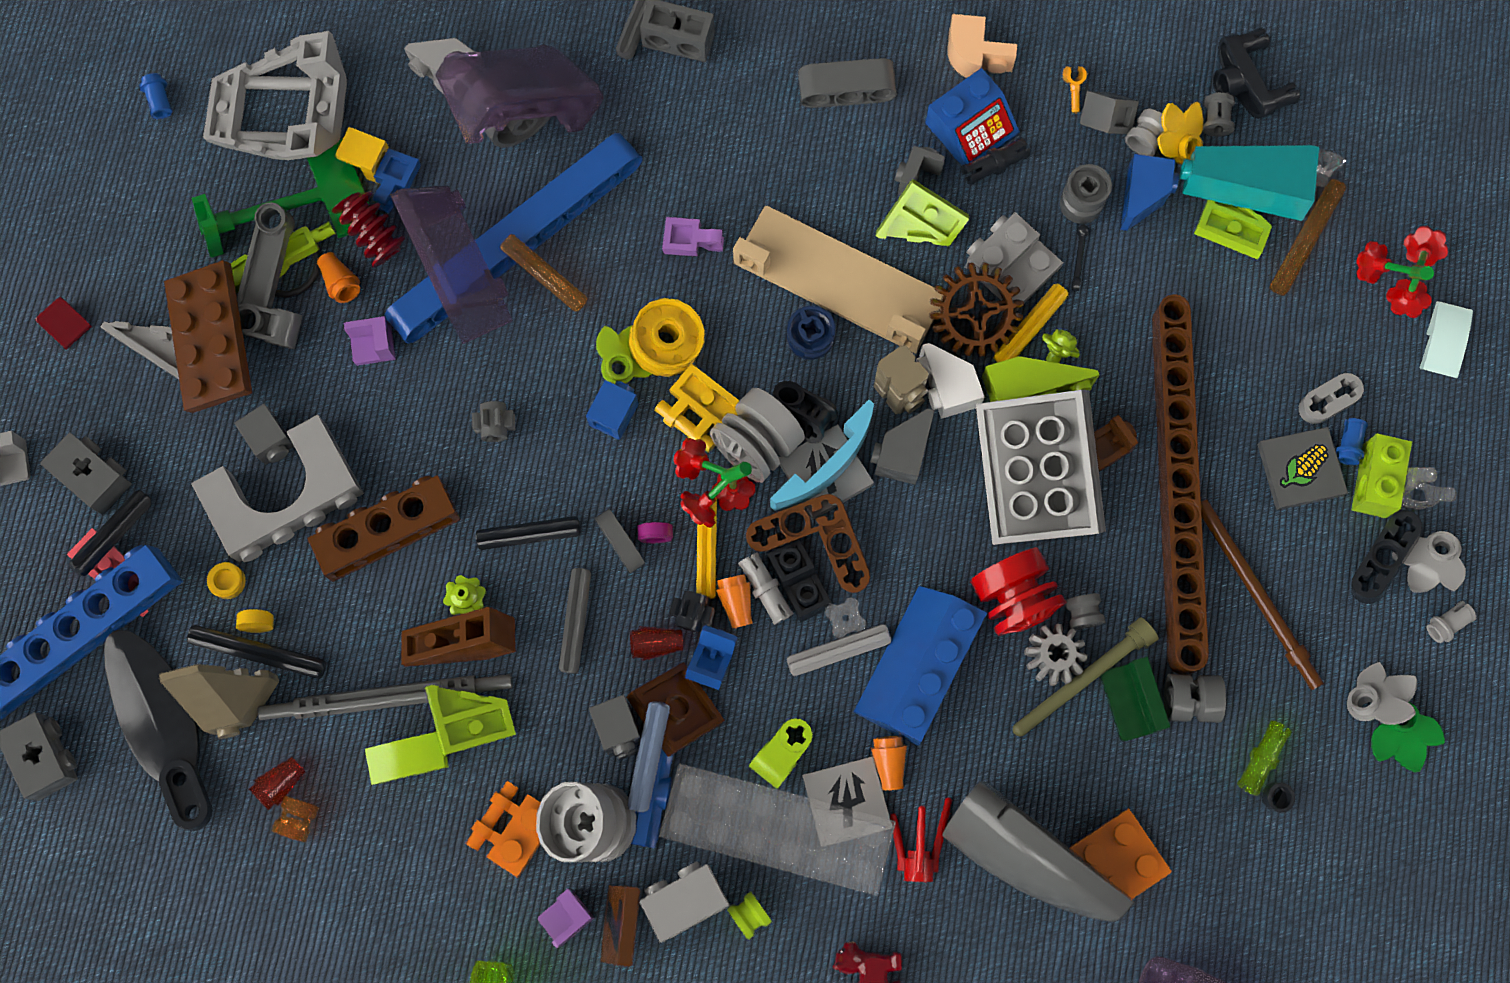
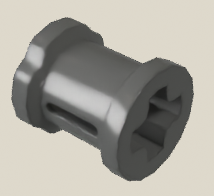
M1220 92L1205 97L1204 106L1207 108V122L1203 126L1205 134L1221 137L1233 133L1235 125L1231 121V107L1235 104L1234 96Z

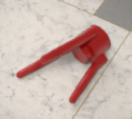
M947 797L944 802L931 858L930 851H925L926 808L922 805L918 808L916 850H908V858L905 855L897 815L895 813L890 814L892 833L898 857L897 870L904 871V881L933 882V872H939V856L944 839L942 835L947 827L952 804L950 797Z

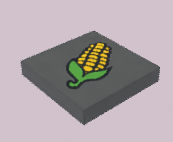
M1328 427L1263 440L1257 444L1276 510L1339 498L1348 494Z

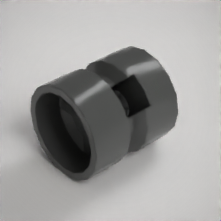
M1092 164L1080 165L1071 172L1060 197L1061 212L1067 219L1074 223L1086 224L1099 217L1112 189V182L1108 173L1103 168Z
M1168 674L1164 685V709L1168 721L1189 722L1193 717H1196L1199 722H1222L1226 710V689L1223 677L1221 675H1199L1196 680H1193L1190 674Z

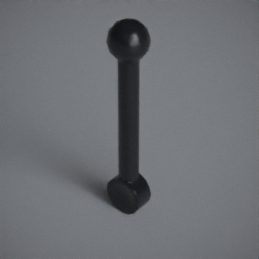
M1080 225L1076 230L1079 240L1071 291L1078 292L1080 289L1085 239L1090 233L1087 225Z

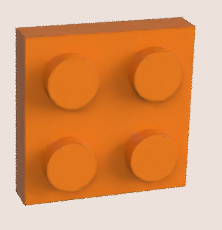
M1130 809L1124 810L1069 847L1132 899L1172 873Z

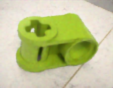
M791 719L785 722L771 741L764 745L749 767L778 789L797 765L798 759L808 748L812 740L810 726L801 719ZM798 727H801L804 730L802 737L805 739V742L803 744L795 742L793 745H790L787 742L789 739V735L786 732L787 729L796 730Z

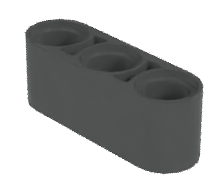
M878 58L805 65L798 71L801 104L808 108L882 103L890 101L897 96L894 63L890 59Z

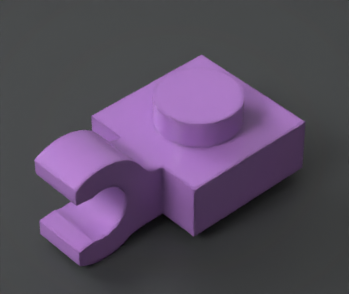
M666 217L663 253L698 256V247L716 252L723 251V231L719 229H701L700 219Z

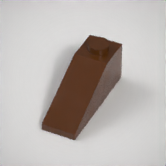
M485 607L401 631V665L406 667L487 660L516 652L515 618L492 607Z

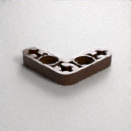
M825 494L759 519L748 527L746 532L747 543L751 548L760 552L774 549L819 531L841 587L848 592L855 593L865 589L870 582V570L844 503L836 495ZM828 500L830 504H837L838 510L834 512V519L829 520L827 516L818 517L815 520L819 523V526L812 527L811 516L805 507L812 505V512L823 508L822 502ZM794 512L803 515L806 522L805 528L799 533L790 532L785 523L788 515ZM779 518L780 530L786 538L780 541L779 533L767 538L768 544L766 546L763 545L762 541L755 542L753 536L758 533L757 527L761 525L764 530L776 527L772 520ZM845 533L850 537L852 544L848 552L841 554L834 551L831 545L834 535ZM855 552L857 553L859 560H852V564L856 571L862 570L864 576L860 578L861 585L855 586L853 582L847 583L844 576L849 574L847 564L845 563L839 567L837 559H846Z

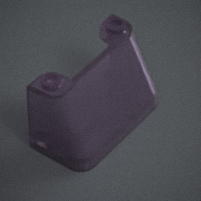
M548 45L464 53L455 51L444 58L443 63L435 74L466 144L482 142L484 139L482 133L495 126L497 131H503L511 120L557 116L560 124H564L568 133L580 132L604 99L599 85L559 49Z

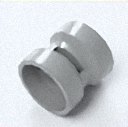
M1145 109L1137 119V127H1133L1129 131L1125 141L1131 150L1137 154L1153 156L1159 148L1157 138L1164 132L1162 113L1153 109Z

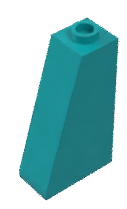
M1313 145L1196 146L1191 158L1184 159L1180 169L1179 179L1184 180L1182 194L1302 221L1315 201L1319 147Z

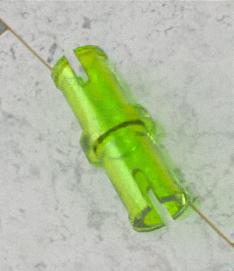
M1276 721L1269 722V726L1258 747L1252 748L1249 753L1251 760L1237 782L1240 788L1246 786L1244 791L1252 795L1258 796L1260 794V790L1271 769H1276L1279 765L1280 760L1278 756L1292 734L1289 728L1283 731L1285 725Z

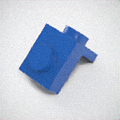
M706 625L703 626L699 643L689 663L685 678L719 690L731 663L737 637L720 629Z

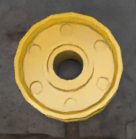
M662 298L651 301L639 311L629 331V348L633 359L642 369L656 376L670 377L683 373L691 363H694L704 344L705 330L700 316L691 306L680 300ZM659 333H669L673 337L674 342H663L659 337Z

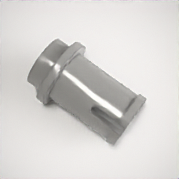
M1460 601L1442 616L1432 617L1430 624L1427 625V631L1438 643L1443 641L1450 642L1456 632L1476 620V613L1468 603L1465 605L1464 601Z

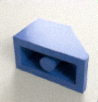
M1134 154L1127 169L1120 230L1127 231L1163 206L1170 193L1176 192L1179 173H1174V159Z

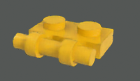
M691 363L669 389L670 394L677 398L678 401L671 407L664 400H661L654 411L664 418L663 422L669 427H676L688 438L705 441L706 451L709 453L716 445L712 438L707 435L708 432L717 423H722V419L727 413L737 415L735 406L739 400ZM688 408L702 418L697 426L683 416Z

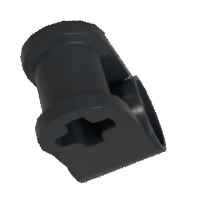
M782 381L775 385L772 396L783 404L798 421L804 431V440L809 443H819L824 437V430L827 425L834 423L838 417V410L835 405L828 399L817 396L795 382Z

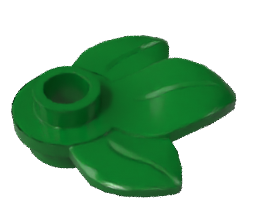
M1408 702L1414 708L1416 714L1411 719L1405 721L1403 725L1380 724L1373 731L1371 748L1377 761H1384L1394 756L1402 767L1417 773L1421 771L1424 765L1427 746L1444 744L1445 739L1438 722L1431 717L1421 715L1416 706Z

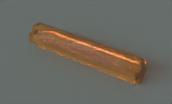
M508 235L501 243L500 248L573 311L577 312L583 308L588 300L587 296L515 235Z

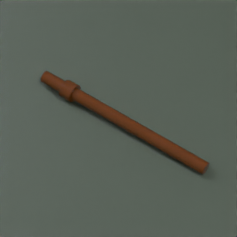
M1207 499L1202 501V519L1287 652L1285 657L1292 667H1297L1311 691L1323 685L1324 682L1308 659L1311 657L1304 644L1299 645Z

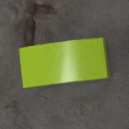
M437 732L365 749L371 785L449 767L447 755L443 756Z

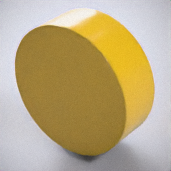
M229 562L215 565L207 576L209 590L222 599L237 597L243 591L246 584L244 572Z
M249 609L240 611L236 617V629L250 633L269 632L273 630L274 616L265 610Z

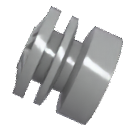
M752 388L736 404L737 415L727 413L723 417L722 423H717L711 429L710 435L716 447L733 466L744 461L748 462L752 467V472L747 477L756 482L763 483L770 475V470L774 471L780 465L777 455L788 457L803 442L805 435L798 421L783 404L769 393L759 388Z
M563 782L553 787L542 799L537 812L536 831L540 844L549 856L561 862H609L620 857L631 845L636 832V813L628 808L629 797L625 792L611 784Z

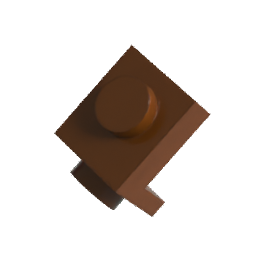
M1119 415L1114 416L1108 424L1094 432L1099 472L1132 452L1138 444L1136 439L1137 433L1134 427L1127 420L1123 421Z

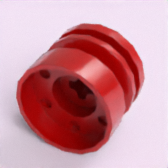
M1037 547L1017 553L988 567L970 581L980 602H989L995 599L999 602V605L987 614L989 620L1003 616L1007 618L994 627L997 636L1012 632H1022L1049 619L1056 610L1067 603L1063 595L1045 598L1046 595L1056 590L1058 585L1054 581L1038 584L1037 579L1043 576L1049 570V567Z

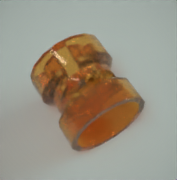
M284 795L281 803V816L274 821L271 831L306 843L310 834L308 826L310 821L316 818L320 807ZM288 813H290V814H292V815H295V816L304 818L305 820H304V821H301V820H298V819L289 817V816H287V815H288Z

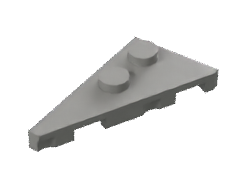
M104 321L100 326L105 332L179 380L171 327L151 325L150 327L133 326L128 322L119 321L112 323Z

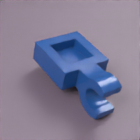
M389 148L387 149L374 175L376 183L380 184L373 197L374 202L381 204L378 210L390 213L395 203L397 191L407 194L421 166L419 159Z

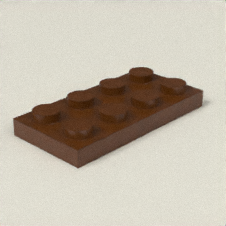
M222 260L165 280L164 286L184 411L195 413L252 394L231 264Z

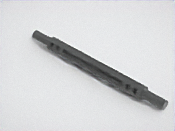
M511 674L476 678L475 675L298 697L294 698L293 702L258 706V717L260 721L295 716L296 719L429 703L425 687L429 685H436L440 688L455 691L472 692L478 695L479 692L513 688Z

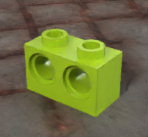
M1377 433L1363 444L1362 450L1365 452V456L1359 463L1352 511L1388 518L1401 509L1412 441Z

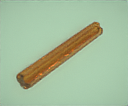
M1331 179L1326 185L1271 282L1270 290L1280 296H1284L1289 292L1346 190L1344 183L1339 182L1337 179Z

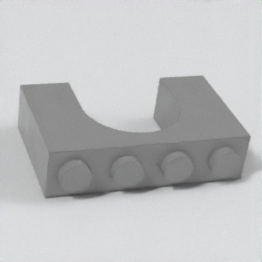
M319 415L286 431L304 464L306 472L305 486L301 495L286 509L273 513L253 510L248 504L234 475L223 466L191 483L228 556L237 562H249L258 558L266 547L274 543L282 544L294 537L295 531L305 526L312 527L325 520L326 514L337 508L342 510L352 506L357 502V497L364 494L327 424Z

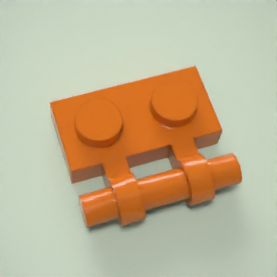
M506 781L500 792L495 791L490 801L492 804L481 821L477 819L472 826L473 833L466 844L478 851L486 839L495 845L487 855V858L519 878L540 846V840L536 831V820L541 802L527 794L521 805L518 806L511 800L519 788ZM506 811L513 817L502 834H500L493 827L503 812Z

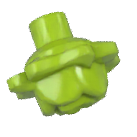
M1056 329L1052 335L1047 333L1042 335V340L1047 343L1050 351L1045 359L1046 361L1059 363L1061 358H1068L1070 356L1079 358L1080 353L1078 348H1076V337L1069 332Z
M459 575L456 577L455 583L448 582L446 584L447 593L443 603L446 606H451L450 613L452 615L464 614L484 607L483 598L486 594V589L479 586L480 581L478 578L468 579Z

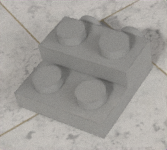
M1015 212L1009 219L1005 215L1001 216L991 227L990 231L993 234L986 241L979 238L970 246L967 254L970 256L965 268L967 269L969 262H973L976 266V273H979L981 264L985 262L989 264L988 275L991 274L995 267L1001 268L1002 273L998 280L1000 281L1004 276L1010 275L1013 280L1006 288L1009 289L1015 286L1020 288V292L1013 296L1012 300L1019 299L1025 303L1061 268L1063 262L1038 240L1040 234ZM980 281L1002 300L999 291L994 285L989 282ZM1013 308V312H1016L1019 308Z

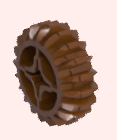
M969 262L967 264L968 274L964 275L961 267L956 266L954 272L958 277L957 279L953 280L948 274L943 275V280L949 285L946 289L939 285L935 286L934 290L942 294L941 300L931 298L930 304L940 307V310L930 312L929 317L931 319H941V322L933 326V330L937 333L946 329L940 340L946 344L954 338L951 346L953 351L957 352L962 344H965L964 354L966 356H971L974 346H976L979 356H985V345L988 344L995 353L999 350L995 342L996 340L1000 339L1006 345L1010 343L1009 338L1004 335L1007 330L1015 334L1018 333L1019 329L1012 325L1011 321L1012 319L1021 321L1023 320V315L1013 312V308L1024 306V302L1019 299L1012 300V297L1020 292V288L1017 286L1009 289L1006 288L1013 280L1010 275L1004 276L1000 281L998 280L1002 273L1001 268L995 267L991 274L988 275L989 264L983 262L979 273H976L975 264ZM979 281L989 282L994 285L999 291L1002 300H985L981 289H979ZM968 283L965 301L962 304L949 308L955 292ZM975 298L979 300L978 303L980 305L988 307L979 311L977 320L974 319L972 313L968 314L965 312L974 307ZM1003 311L998 325L991 332L985 334L987 319L991 315ZM950 318L969 319L971 328L974 331V337L958 333L952 326Z

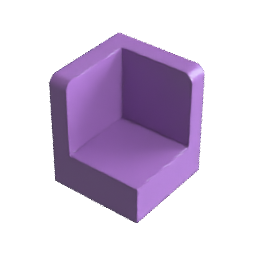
M385 316L344 323V330L351 340L352 357L355 365L396 360L392 327Z
M572 889L565 890L556 898L557 901L538 917V921L553 939L552 943L556 948L563 946L595 918Z

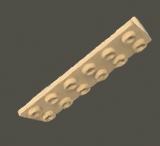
M769 206L763 208L746 240L739 237L733 248L735 265L899 346L906 345L915 354L934 319L929 317V313L940 310V307L930 304L931 298L940 300L942 298V294L936 292L934 287Z

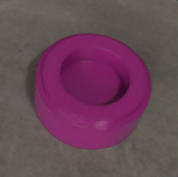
M653 522L637 526L638 540L642 543H665L673 539L672 524Z

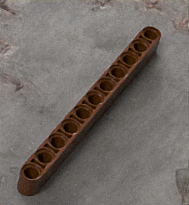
M1172 294L1163 298L1152 316L1167 657L1173 672L1191 675L1206 665L1209 651L1191 308L1186 298L1181 295ZM1164 310H1172L1176 313L1178 319L1172 320L1168 318ZM1171 342L1176 344L1180 353L1169 351L1165 343ZM1167 375L1178 377L1181 381V386L1170 384ZM1175 408L1179 410L1183 415V420L1172 418L1169 414V409ZM1170 442L1182 444L1185 454L1175 453L1171 448ZM1172 476H1181L1186 481V488L1181 489L1175 486ZM1174 510L1184 511L1188 516V523L1184 524L1177 521L1174 517ZM1176 544L1185 545L1189 549L1190 558L1180 557L1175 549ZM1178 579H1185L1191 584V594H1185L1179 590L1177 586ZM1180 614H1187L1192 618L1194 624L1192 630L1181 626L1179 623ZM1182 649H1188L1194 654V666L1186 665L1182 661L1180 656Z

